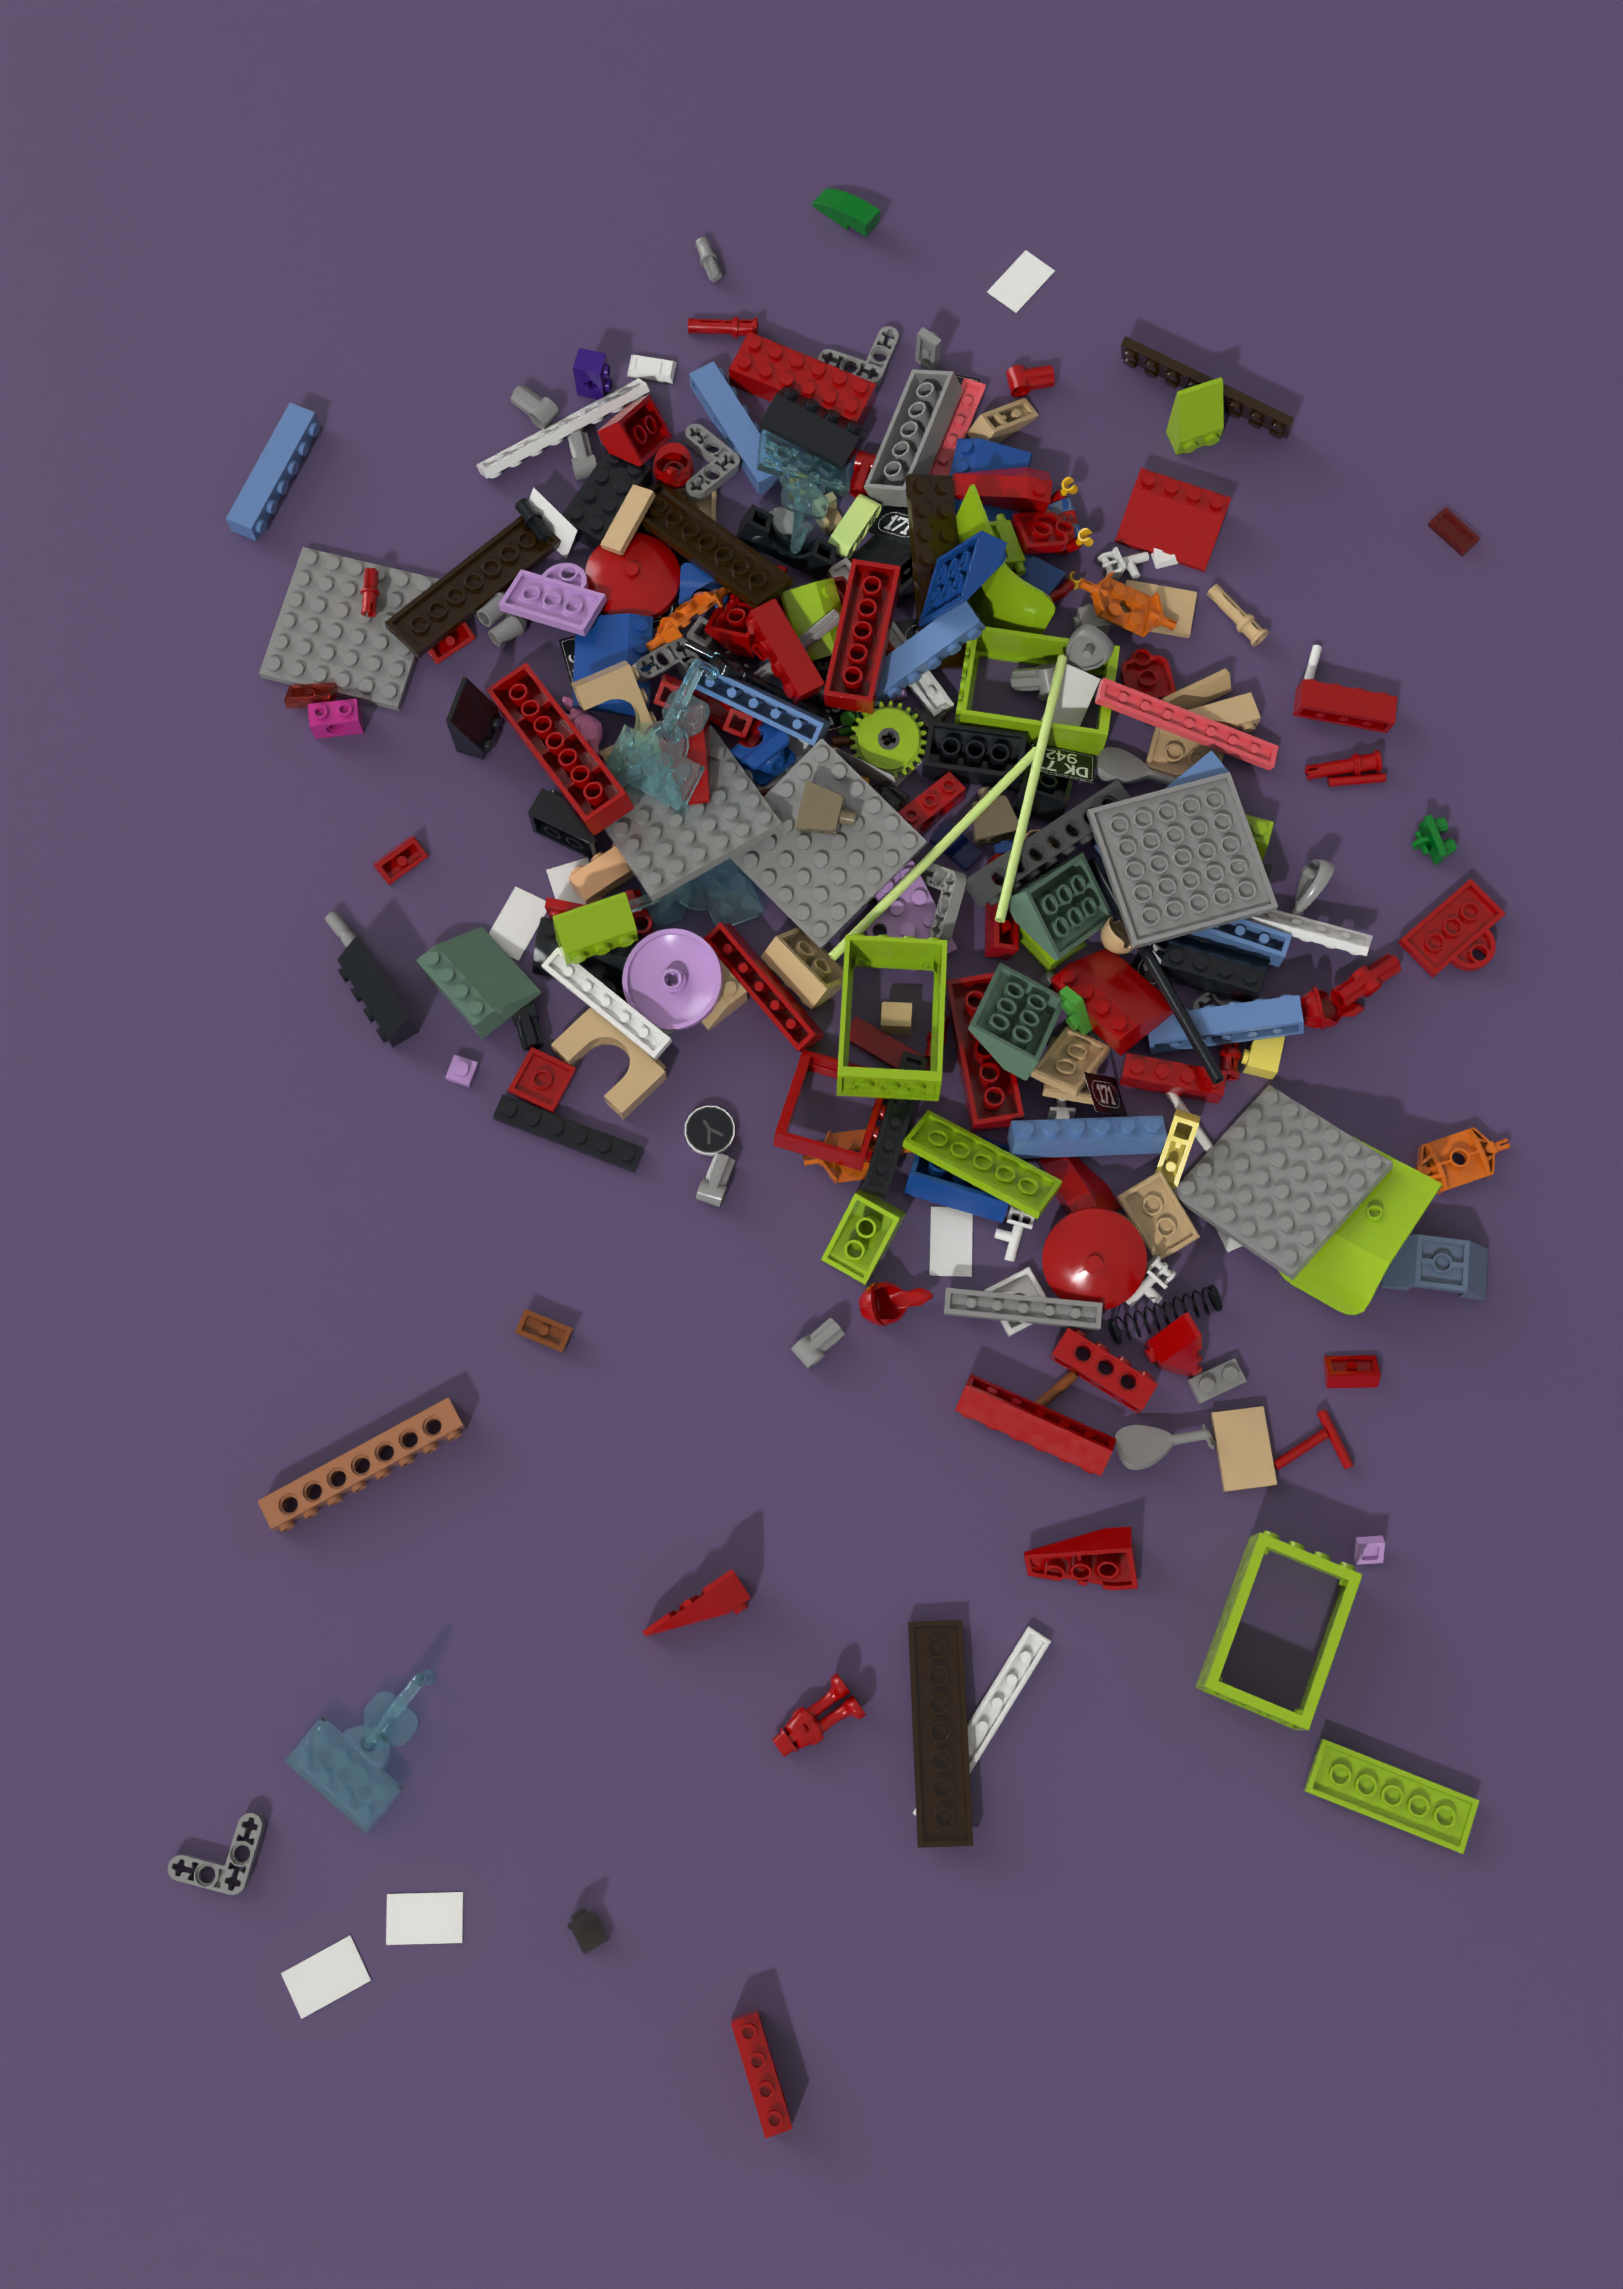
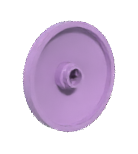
M676 928L659 930L643 938L630 952L623 969V992L627 1003L657 1028L670 1031L687 1029L703 1021L717 1005L723 989L722 965L712 946L697 934Z

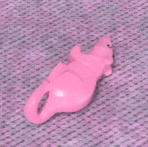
M563 696L562 705L570 713L565 714L600 758L598 752L600 751L599 744L603 738L601 723L594 716L590 715L587 710L572 708V697Z

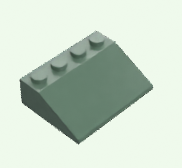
M1083 852L1059 861L1012 893L1008 906L1015 922L1055 961L1099 931L1107 920L1113 916Z
M483 927L439 943L416 960L426 977L481 1039H484L518 1010L541 994L537 986Z
M999 963L968 1029L1004 1070L1027 1081L1040 1060L1062 1010L1060 994Z

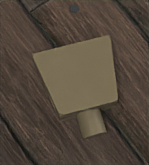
M806 781L795 829L800 833L838 835L841 824L855 826L857 812L845 809L846 799L844 796Z
M983 787L977 791L979 801L992 789L991 787ZM1005 795L998 796L971 823L974 848L997 844L1003 840H1014L1018 819ZM974 801V802L972 803L971 809H972L979 801Z

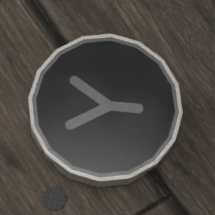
M703 1106L689 1115L685 1123V1137L688 1145L696 1153L714 1156L715 1153H724L731 1146L735 1137V1125L732 1117L724 1109L717 1106Z

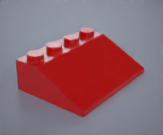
M1141 468L1115 542L1148 552L1149 554L1154 553V548L1164 553L1174 554L1178 564L1205 572L1231 497Z
M1106 948L1068 964L1051 978L1054 992L1059 994L1060 990L1068 986L1083 998L1092 1030L1120 1056L1173 1014L1159 990L1118 954L1112 953Z

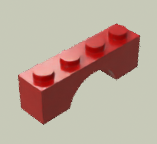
M664 673L653 701L654 704L672 711H676L681 707L704 705L708 720L718 725L723 731L744 739L754 718L684 684V681Z

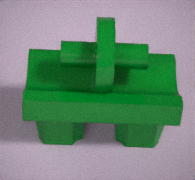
M1432 814L1425 816L1424 821L1418 826L1420 831L1415 832L1417 840L1411 846L1413 850L1421 849L1424 856L1430 854L1433 864L1437 865L1442 863L1445 857L1453 854L1457 850V846L1452 838L1443 841L1440 834L1446 833L1448 830L1445 817L1433 819Z

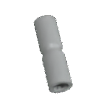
M333 911L325 917V921L334 933L341 938V942L347 948L357 936L350 931L349 926L337 911Z

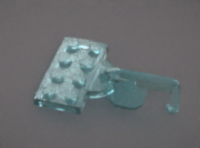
M762 430L759 438L757 470L780 477V483L783 487L781 503L787 510L793 512L790 549L792 554H797L803 547L810 530L814 527L811 522L804 520L805 516L823 519L827 514L828 500L823 495L824 492L833 491L836 495L847 497L850 491L851 462L843 470H840L771 432Z
M696 658L691 663L679 690H675L669 695L662 709L664 720L657 721L649 726L644 734L624 724L605 764L612 775L682 813L705 769L704 766L686 757L689 749L688 737L700 733L710 715L708 704L692 694L702 673L705 674L708 680H715L719 676L718 668L699 658Z
M731 859L724 861L653 902L643 887L640 890V897L628 901L632 913L646 908L652 922L660 927L680 922L687 908L696 911L708 910L715 926L720 922L736 925L761 916L764 913V909L749 877Z
M423 1670L415 1674L398 1696L390 1691L377 1693L364 1709V1725L349 1728L343 1734L323 1717L319 1718L285 1760L292 1769L365 1834L371 1830L404 1789L383 1770L389 1760V1747L406 1744L417 1731L419 1718L407 1705L422 1686H429L434 1682V1673L430 1670Z

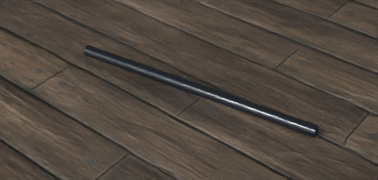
M1094 857L1088 864L1124 926L1105 867L1099 857ZM1147 945L1136 948L1212 1083L1218 1084L1225 1079L1224 1075L1151 947Z

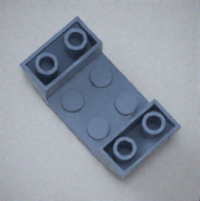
M1420 1234L1409 1235L1381 1281V1288L1407 1291L1412 1287L1456 1292L1459 1293L1458 1297L1486 1300L1488 1249L1469 1240Z

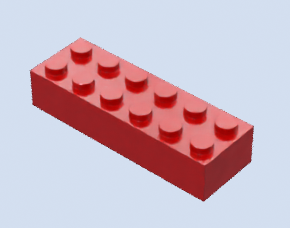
M748 332L729 367V383L731 386L772 402L776 393L784 386L796 389L805 398L815 399L822 407L839 412L841 417L858 422L861 427L876 400V383L752 332Z
M852 559L823 693L826 707L869 714L874 713L902 580L901 566Z
M994 973L946 980L945 998L972 1133L1010 1127L1011 1121L1024 1119L1016 1075L1004 1070L968 1029Z

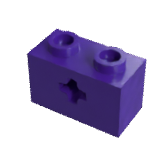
M583 348L578 349L573 365L577 395L599 400L606 396L607 392L611 391L613 379L609 376L611 365L607 362L606 353Z

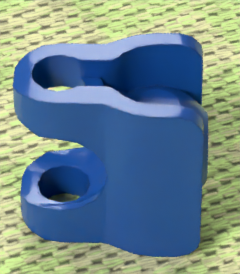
M684 563L681 566L679 606L691 600L697 592H711L723 586L693 563ZM729 594L724 597L723 606L729 601Z
M764 722L757 728L762 738V742L759 745L746 748L737 744L730 750L740 766L752 773L754 782L760 787L768 785L796 761L794 752L787 747L790 744L789 736L785 732Z

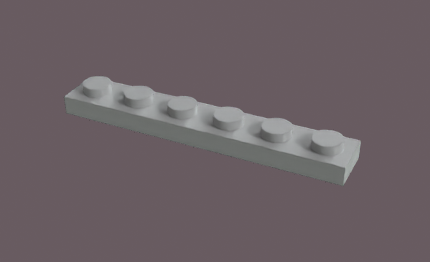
M946 1288L943 1315L1100 1330L1103 1303Z

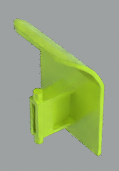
M975 484L970 485L956 515L958 545L981 530L1007 542L1005 549L1006 559L1002 566L967 601L987 627L1042 635L1055 613V605L1049 595L1019 577L1026 573L1024 567L1026 560L1011 521L1006 520L1004 514H998L995 517L996 521L989 522Z
M1362 1141L1360 1142L1392 1161L1393 1168L1294 1280L1279 1271L1282 1277L1291 1285L1347 1315L1360 1314L1367 1308L1390 1264L1442 1186V1183Z

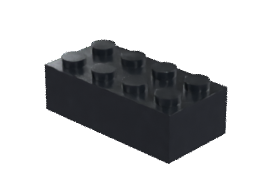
M606 451L562 514L578 530L574 539L595 550L602 542L632 485L649 488L653 483L651 467L645 463L638 467Z

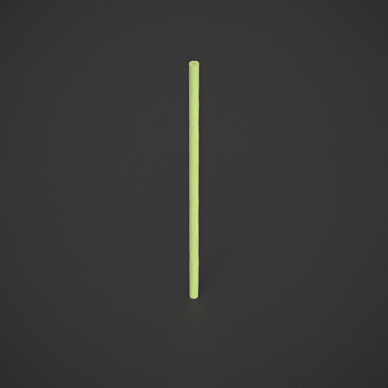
M1065 655L1058 656L995 916V921L999 923H1004L1065 671L1067 662Z
M1033 747L847 935L853 933L863 934L1033 762L1036 747ZM845 937L828 954L832 960L836 961L844 953Z

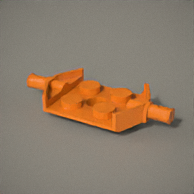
M1114 572L1109 573L1098 584H1094L1084 578L1081 579L1078 588L1091 593L1090 597L1093 600L1097 617L1142 637H1145L1155 627L1158 628L1160 625L1174 630L1177 621L1163 614V607L1158 592L1151 597L1112 579L1111 577ZM1120 605L1125 606L1128 610V613L1122 611Z
M723 586L711 592L695 593L691 600L683 603L671 615L660 620L657 633L655 634L656 637L645 644L647 649L652 652L662 644L664 645L681 638L682 634L679 629L689 625L692 622L691 617L695 614H703L715 604H718L719 608H721L724 597L731 592Z
M1473 1127L1421 1145L1418 1148L1417 1167L1415 1170L1442 1183L1437 1193L1439 1195L1452 1188L1485 1177H1491L1494 1174L1495 1154L1509 1149L1510 1143H1507V1138L1493 1143V1141H1489ZM1453 1153L1463 1155L1465 1160L1463 1165L1454 1163L1452 1159Z
M866 1129L837 1133L828 1131L824 1143L851 1151L860 1150ZM871 1141L870 1147L874 1148L876 1142ZM902 1147V1148H901V1151H900L899 1157H900L901 1154H903V1153H912V1152ZM803 1155L804 1166L819 1164L834 1183L865 1180L870 1164L865 1162L863 1170L859 1171Z

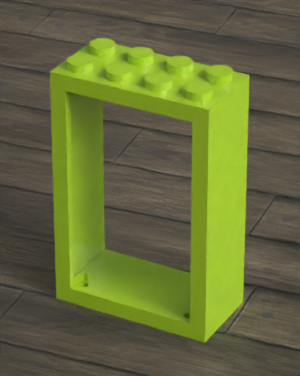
M985 626L986 628L982 630V634L978 638L967 641L954 724L1027 733L1026 745H1030V742L1037 743L1042 721L971 710L979 657L1034 666L1056 663L1059 655H1065L1069 638ZM1113 645L1112 656L1101 667L1084 672L1102 675L1103 678L1115 682L1120 646ZM1099 705L1095 729L1052 723L1047 745L1099 756L1100 752L1104 749L1108 737L1111 709Z
M861 933L845 935L836 1096L939 1101L943 1067L947 940H941L937 937L918 939L913 936H904L899 938L890 937L885 934L877 936H865ZM855 967L934 972L930 1071L848 1067L853 973Z
M1264 1530L1263 1533L1259 1532L1249 1537L1195 1688L1294 1730L1309 1731L1363 1574L1356 1572V1567L1345 1562H1340V1565L1331 1562V1557L1317 1551L1314 1554L1304 1551V1545L1294 1541H1289V1544L1279 1540V1535ZM1268 1551L1340 1579L1338 1585H1341L1299 1709L1295 1708L1294 1712L1222 1682L1223 1678L1220 1677L1263 1555H1267Z

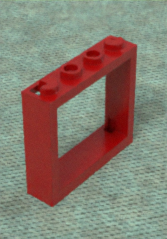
M803 1049L775 1131L773 1146L862 1171L864 1163H870L874 1148H871L870 1144L871 1141L876 1142L880 1127L876 1125L878 1119L883 1120L887 1107L883 1105L885 1098H876L859 1153L788 1133L808 1072L811 1071L837 1079V1058ZM851 1062L848 1063V1067H865Z

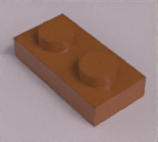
M525 1309L514 1333L563 1354L574 1329Z

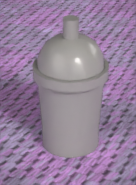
M506 592L496 593L494 597L477 611V617L483 625L490 627L500 618L509 614L500 611L498 605Z
M507 614L506 618L488 631V635L497 647H501L518 635L524 634L527 620L516 615Z

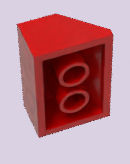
M650 394L628 404L597 431L602 444L610 454L638 467L643 465L659 448L673 437Z

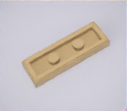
M632 485L600 543L602 549L623 556L656 496L654 491Z
M1225 668L1162 698V700L1186 710L1200 707L1232 692L1230 672Z

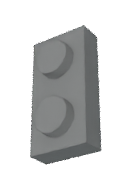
M922 327L917 333L915 361L927 370H937L939 368L941 339L936 333Z
M1234 1358L1187 1380L1198 1404H1201L1246 1383L1247 1380Z

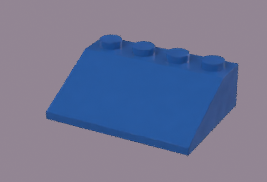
M958 438L949 476H953L955 473L1020 467L1030 468L1032 453L980 438ZM954 498L957 515L963 500ZM982 504L989 522L996 521L995 517L998 514H1004L1006 520L1011 521L1013 513H1020Z
M981 530L939 557L936 561L918 625L923 627L966 602L1002 566L1006 559L1005 549L1007 542Z
M631 613L598 615L586 636L575 634L573 682L622 661H627L632 666L640 658L649 654L650 651L645 644L652 640L653 617ZM649 664L647 667L641 668V671L648 672L651 669V665ZM651 680L645 683L637 681L639 689L643 688L649 702L645 704L647 709H649ZM573 690L572 708L582 709ZM621 699L608 700L587 709L635 717L632 705Z
M979 1136L1009 1152L1008 1144ZM915 1154L904 1194L1003 1223L1009 1206L1008 1203Z

